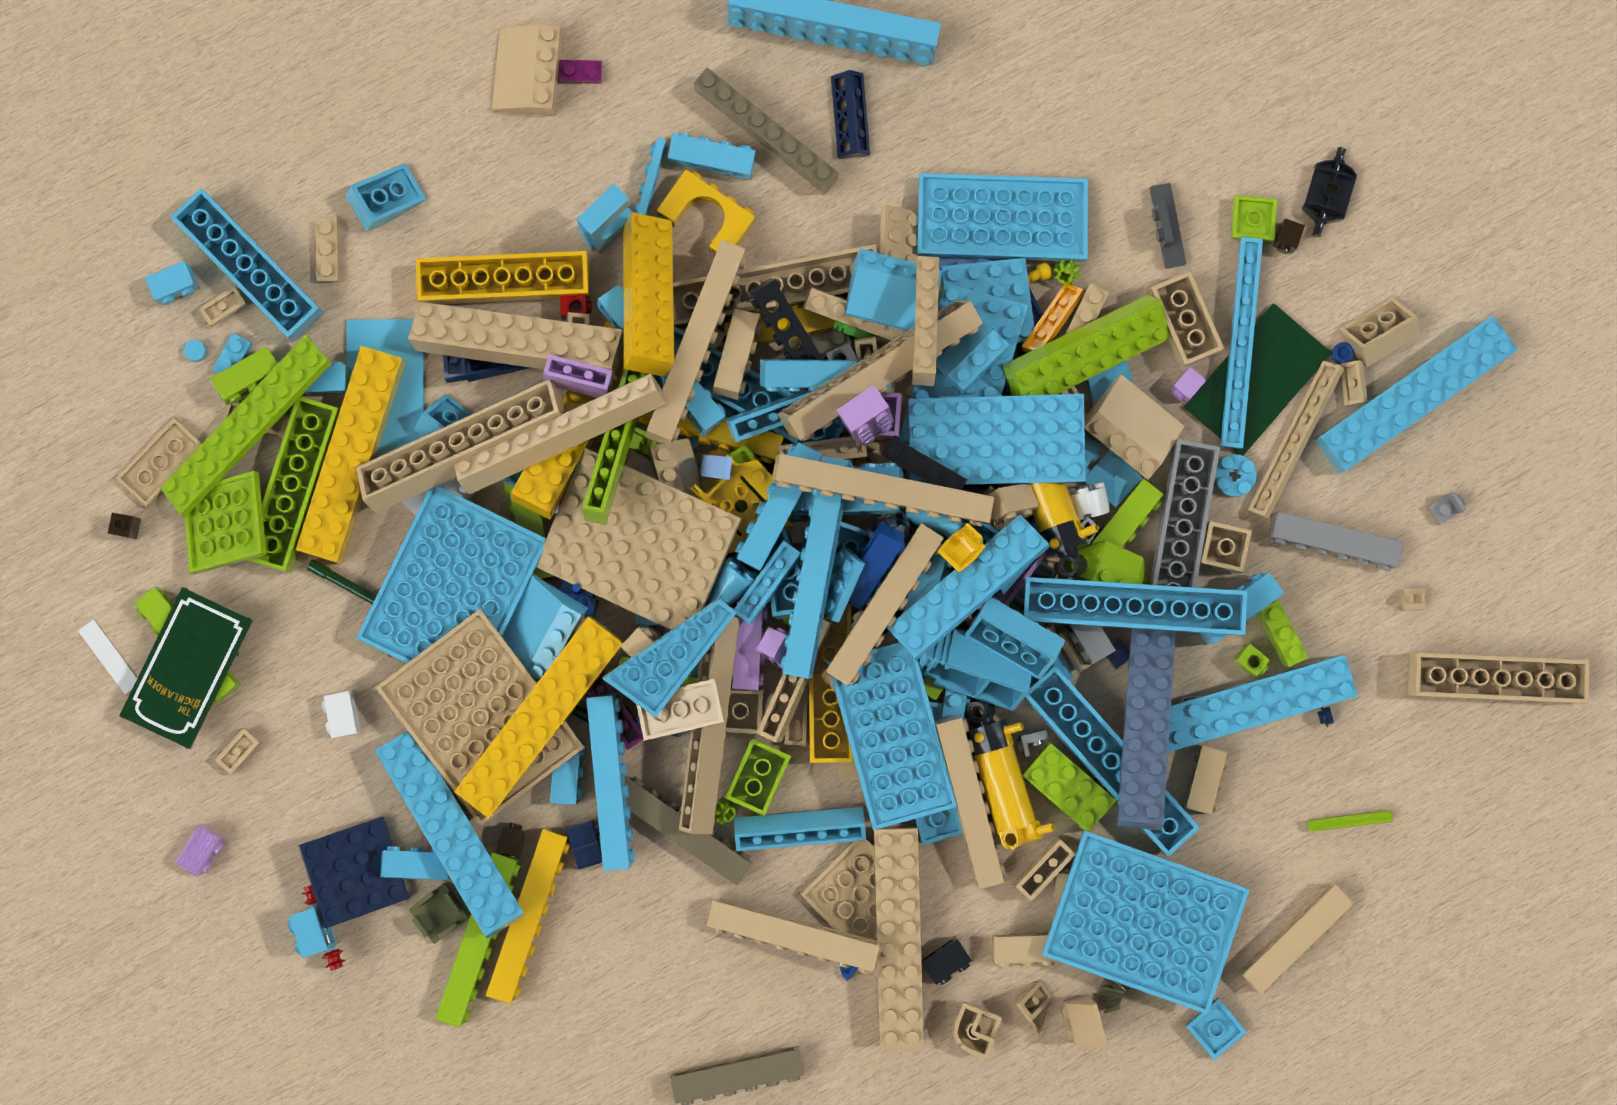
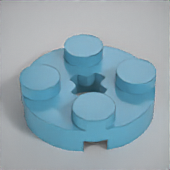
M1232 454L1222 458L1217 463L1214 484H1216V487L1223 495L1239 497L1248 493L1255 485V465L1246 457ZM1234 470L1240 475V478H1237L1235 482L1229 476V473H1233Z

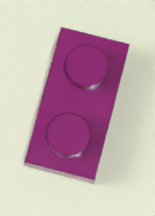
M559 60V82L602 84V61Z

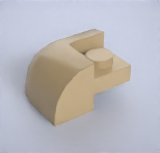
M963 1001L954 1023V1039L959 1047L966 1052L988 1060L1002 1017L982 1009L980 1006Z

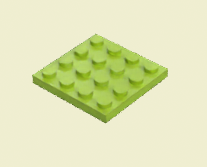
M251 471L221 480L185 517L189 573L198 574L267 555L259 472Z

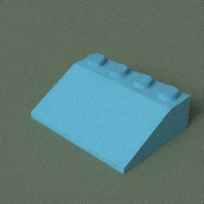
M860 248L853 262L845 315L903 331L913 328L915 326L917 263ZM939 270L938 294L940 290L942 270Z
M532 575L502 637L536 682L542 678L574 636L588 607Z

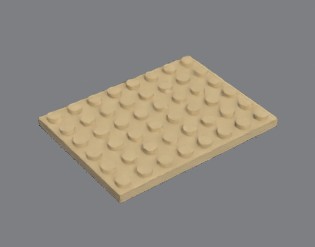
M585 448L543 545V552L536 567L571 584H578L580 588L672 630L704 608L742 518L624 465L607 524L585 521L582 506L599 454L596 451Z
M479 609L375 688L452 790L455 791L537 682L482 609ZM566 720L493 816L585 748V745ZM457 795L480 826L493 817L487 818Z

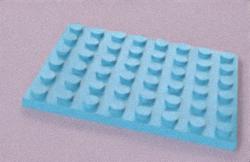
M437 485L429 489L356 639L408 663L479 609H482L501 636H503L536 569L546 538Z
M1083 830L1041 955L1208 1014L1250 889Z

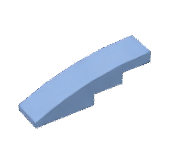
M702 455L700 476L729 480L732 457Z

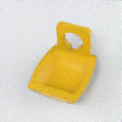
M966 523L963 528L955 532L944 542L938 553L957 572H961L973 563L984 550L983 537L970 524Z

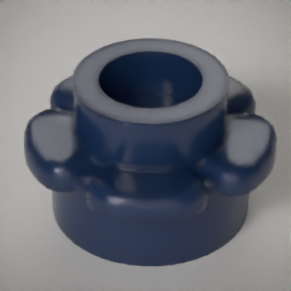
M1321 707L1322 711L1318 712L1320 723H1325L1326 727H1328L1329 724L1334 723L1330 707Z

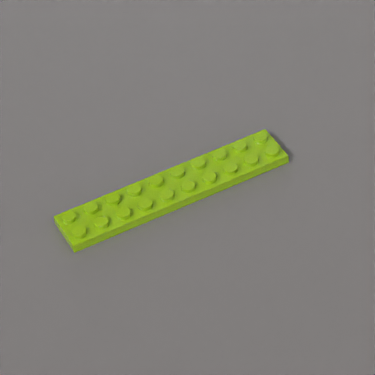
M305 335L160 487L180 515L186 517L332 364L309 336Z

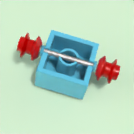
M311 885L304 887L305 892L301 893L307 897L304 904L312 905V908L289 916L290 921H288L289 930L291 933H294L296 938V951L298 954H301L302 958L327 950L329 952H326L322 959H327L328 961L325 968L330 967V971L343 967L342 962L346 961L340 957L343 950L335 949L337 942L332 927L326 929L324 927Z

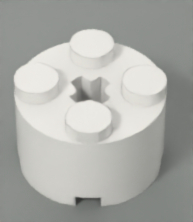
M1104 482L1094 483L1092 487L1090 483L1079 485L1076 490L1074 488L1068 489L1078 519L1082 520L1085 519L1084 517L1090 516L1096 517L1110 512Z

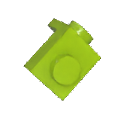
M635 427L629 448L642 455L649 456L647 449L658 443L645 438L646 432Z

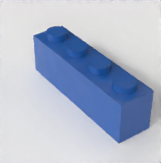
M882 522L879 524L858 556L865 565L848 604L861 609L864 603H868L871 600L872 591L875 587L878 588L881 585L884 573L891 570L895 561L894 558L897 554L900 555L905 548L904 533Z

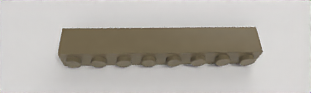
M708 67L696 79L694 89L698 94L823 194L838 179V172Z
M624 776L625 785L629 787V798H626L627 806H630L633 814L735 885L739 884L752 865L751 857L744 851H739L738 853L732 849L733 844L725 838L719 840L714 836L715 831H713V834H689L680 831L681 812L678 811L680 809L678 805L672 801L668 803L661 799L663 795L653 788L649 791L643 787L645 783L636 776L633 779L629 776Z

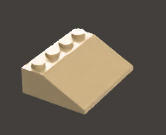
M538 24L500 28L492 104L493 111L555 116L559 60H561L563 40L560 26Z
M1121 373L1084 416V428L1147 480L1163 463L1185 427Z

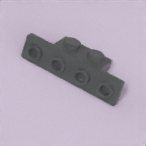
M1171 184L1151 186L1152 217L1157 225L1156 238L1160 242L1164 266L1166 269L1184 266L1186 259Z

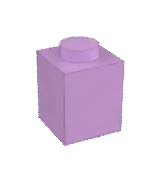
M1189 367L1170 389L1173 391L1172 394L1176 399L1187 402L1205 383L1206 379L1192 367Z

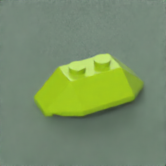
M1105 540L1078 550L1079 554L1085 557L1088 565L1085 573L1078 576L1086 580L1145 585L1150 583L1144 558ZM1072 562V563H1071V566H1072V569L1074 570V563Z

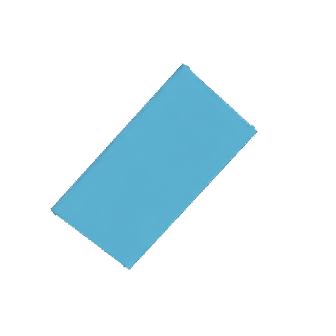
M414 319L346 320V366L351 368V375L361 346L394 355L406 361L375 458L423 437L414 430L421 414L424 412V352L415 351L408 340Z

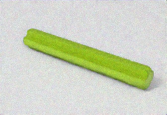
M1386 810L1313 819L1307 821L1308 831L1315 832L1388 823L1393 821L1392 811Z

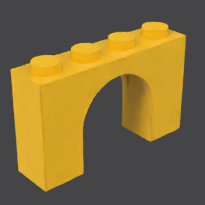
M686 169L657 209L658 215L663 219L671 220L672 225L676 227L683 215L693 204L701 201L712 202L721 208L725 215V220L721 230L709 245V250L716 255L721 240L739 246L756 222V218L753 216L755 213L746 206L742 208L737 205V200L732 196L721 194L719 192L720 189L713 183H705L702 180L703 177L693 170L689 172Z

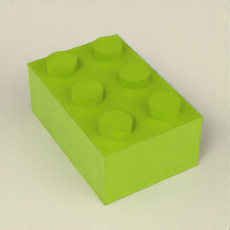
M752 738L725 798L765 816L791 755Z

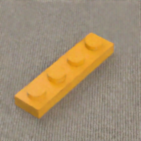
M1064 284L1021 346L1022 350L1029 353L1053 341L1084 296V290L1070 284Z

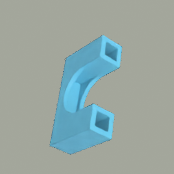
M615 184L607 189L576 219L579 224L577 228L582 235V239L585 241L584 243L591 251L596 249L599 254L623 232V226L632 212L628 208L631 204L629 198Z

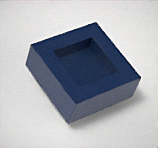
M1121 639L1112 644L1116 651L1106 656L1114 669H1117L1129 660V650Z

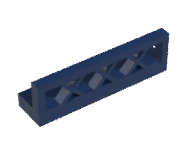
M853 70L831 76L837 156L839 159L854 155L860 157L870 156L864 75ZM844 79L845 85L840 90L838 80ZM845 99L846 107L842 111L840 104ZM846 119L848 121V127L844 132L842 130V124ZM848 140L850 142V150L844 152V144Z

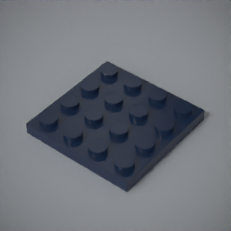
M383 816L298 845L325 929L410 899L403 878H380L382 851L387 850L388 846H392Z

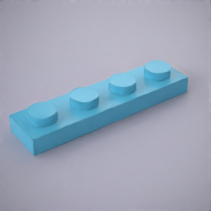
M658 137L657 142L652 143L650 150L652 160L651 163H647L645 168L647 178L646 182L641 184L639 195L642 197L640 203L635 205V213L649 214L667 148V141L664 138Z
M783 540L734 608L737 612L736 615L752 625L799 560L801 553Z

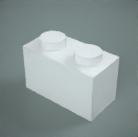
M354 691L323 696L322 709L324 714L327 713L328 718L326 731L328 735H331V738L361 733Z

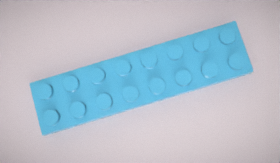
M1018 515L984 544V550L973 563L961 572L954 570L897 618L891 628L887 627L888 631L916 661L1050 547L1049 543L1021 515Z

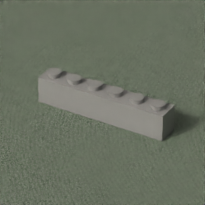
M1282 512L1273 514L1268 536L1269 539L1274 540L1273 543L1286 546L1287 543L1295 545V549L1307 551V548L1314 549L1316 554L1328 556V553L1335 554L1337 559L1349 561V558L1357 560V564L1369 566L1370 563L1376 564L1378 569L1390 571L1391 568L1399 566L1404 543Z

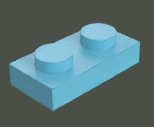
M232 333L212 370L220 373L245 359L253 343Z

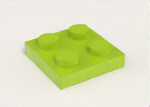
M1235 195L1233 198L1231 239L1248 237L1263 239L1265 242H1273L1275 240L1277 199Z

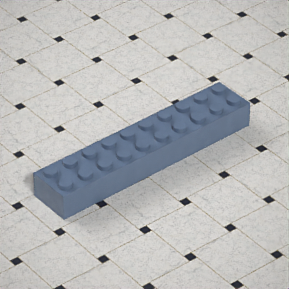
M1131 628L1117 826L1161 830L1163 827L1176 631Z

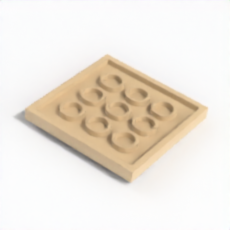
M866 838V840L853 841L800 895L833 929L877 941L874 845Z

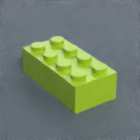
M1047 743L1022 772V776L1076 825L1087 832L1091 831L1116 802L1109 793L1052 743Z

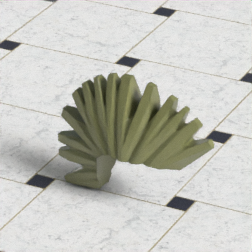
M1104 978L1107 983L1113 986L1111 988L1101 985V988L1109 992L1100 993V996L1105 997L1101 998L1100 1001H1107L1101 1003V1007L1109 1006L1103 1011L1104 1014L1120 1009L1121 1000L1129 986Z

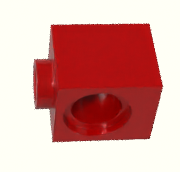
M586 295L560 296L561 318L563 320L566 319L568 312L592 313L591 300L588 301ZM574 303H581L582 308L578 312L571 311L572 305Z

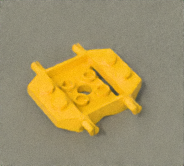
M732 459L730 479H722L707 493H704L697 484L693 485L695 489L693 487L689 489L697 498L710 504L713 503L715 506L742 518L738 527L742 535L735 534L727 554L735 552L739 541H744L748 533L745 530L750 521L755 522L758 516L755 512L761 502L740 477L743 476L765 501L768 497L766 491L770 483H775L772 481V475L757 459L739 464ZM738 500L746 501L747 509L744 512H738L735 509V503ZM787 519L786 522L791 526L793 522ZM785 523L784 527L787 530L789 526Z

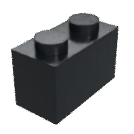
M955 936L924 957L921 963L936 985L938 983L943 985L952 979L951 975L956 971L961 973L970 966L969 962L972 960Z

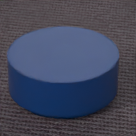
M1345 342L1335 345L1331 351V357L1337 364L1350 362L1354 356L1352 346Z

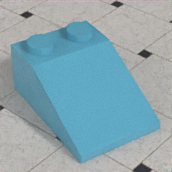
M405 163L351 185L345 195L366 232L385 225L426 201V197Z

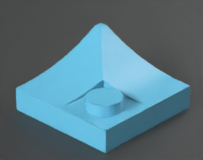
M1109 450L1086 475L1084 483H1090L1092 487L1094 483L1104 482L1108 502L1116 508L1143 477L1112 450Z

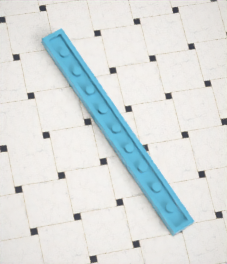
M1240 238L1220 447L1243 449L1263 239Z

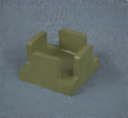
M446 883L431 891L409 909L414 916V919H412L422 935L424 937L428 936L434 944L470 918Z

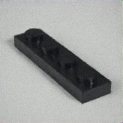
M891 436L881 453L883 457L930 484L962 490L967 482L966 478Z

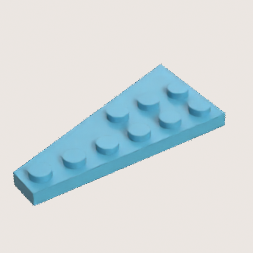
M718 598L602 678L656 718L737 612Z

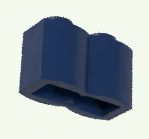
M592 819L568 826L566 829L578 870L602 863L601 845L598 836H600L598 823L594 824Z

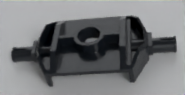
M1343 147L1337 148L1336 156L1333 160H1325L1314 165L1315 169L1306 200L1301 208L1315 222L1312 236L1321 237L1323 227L1326 224L1340 222L1345 218L1357 174L1353 168L1344 163L1343 159L1347 149ZM1328 185L1334 186L1336 188V195H1329L1326 192V187Z

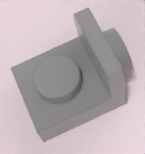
M1456 492L1444 496L1427 507L1438 525L1466 511L1465 501Z
M1043 729L1019 735L1020 740L1016 741L1019 753H1023L1024 757L1030 756L1027 743H1030L1031 746L1043 744V740L1048 739L1046 730Z

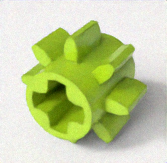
M1073 259L1070 261L1061 260L1054 268V271L1057 272L1054 278L1058 279L1061 285H1073L1074 281L1078 280L1081 274L1077 272L1080 265H1077Z
M721 796L716 805L715 822L721 825L724 822H730L736 813L733 808L735 803Z

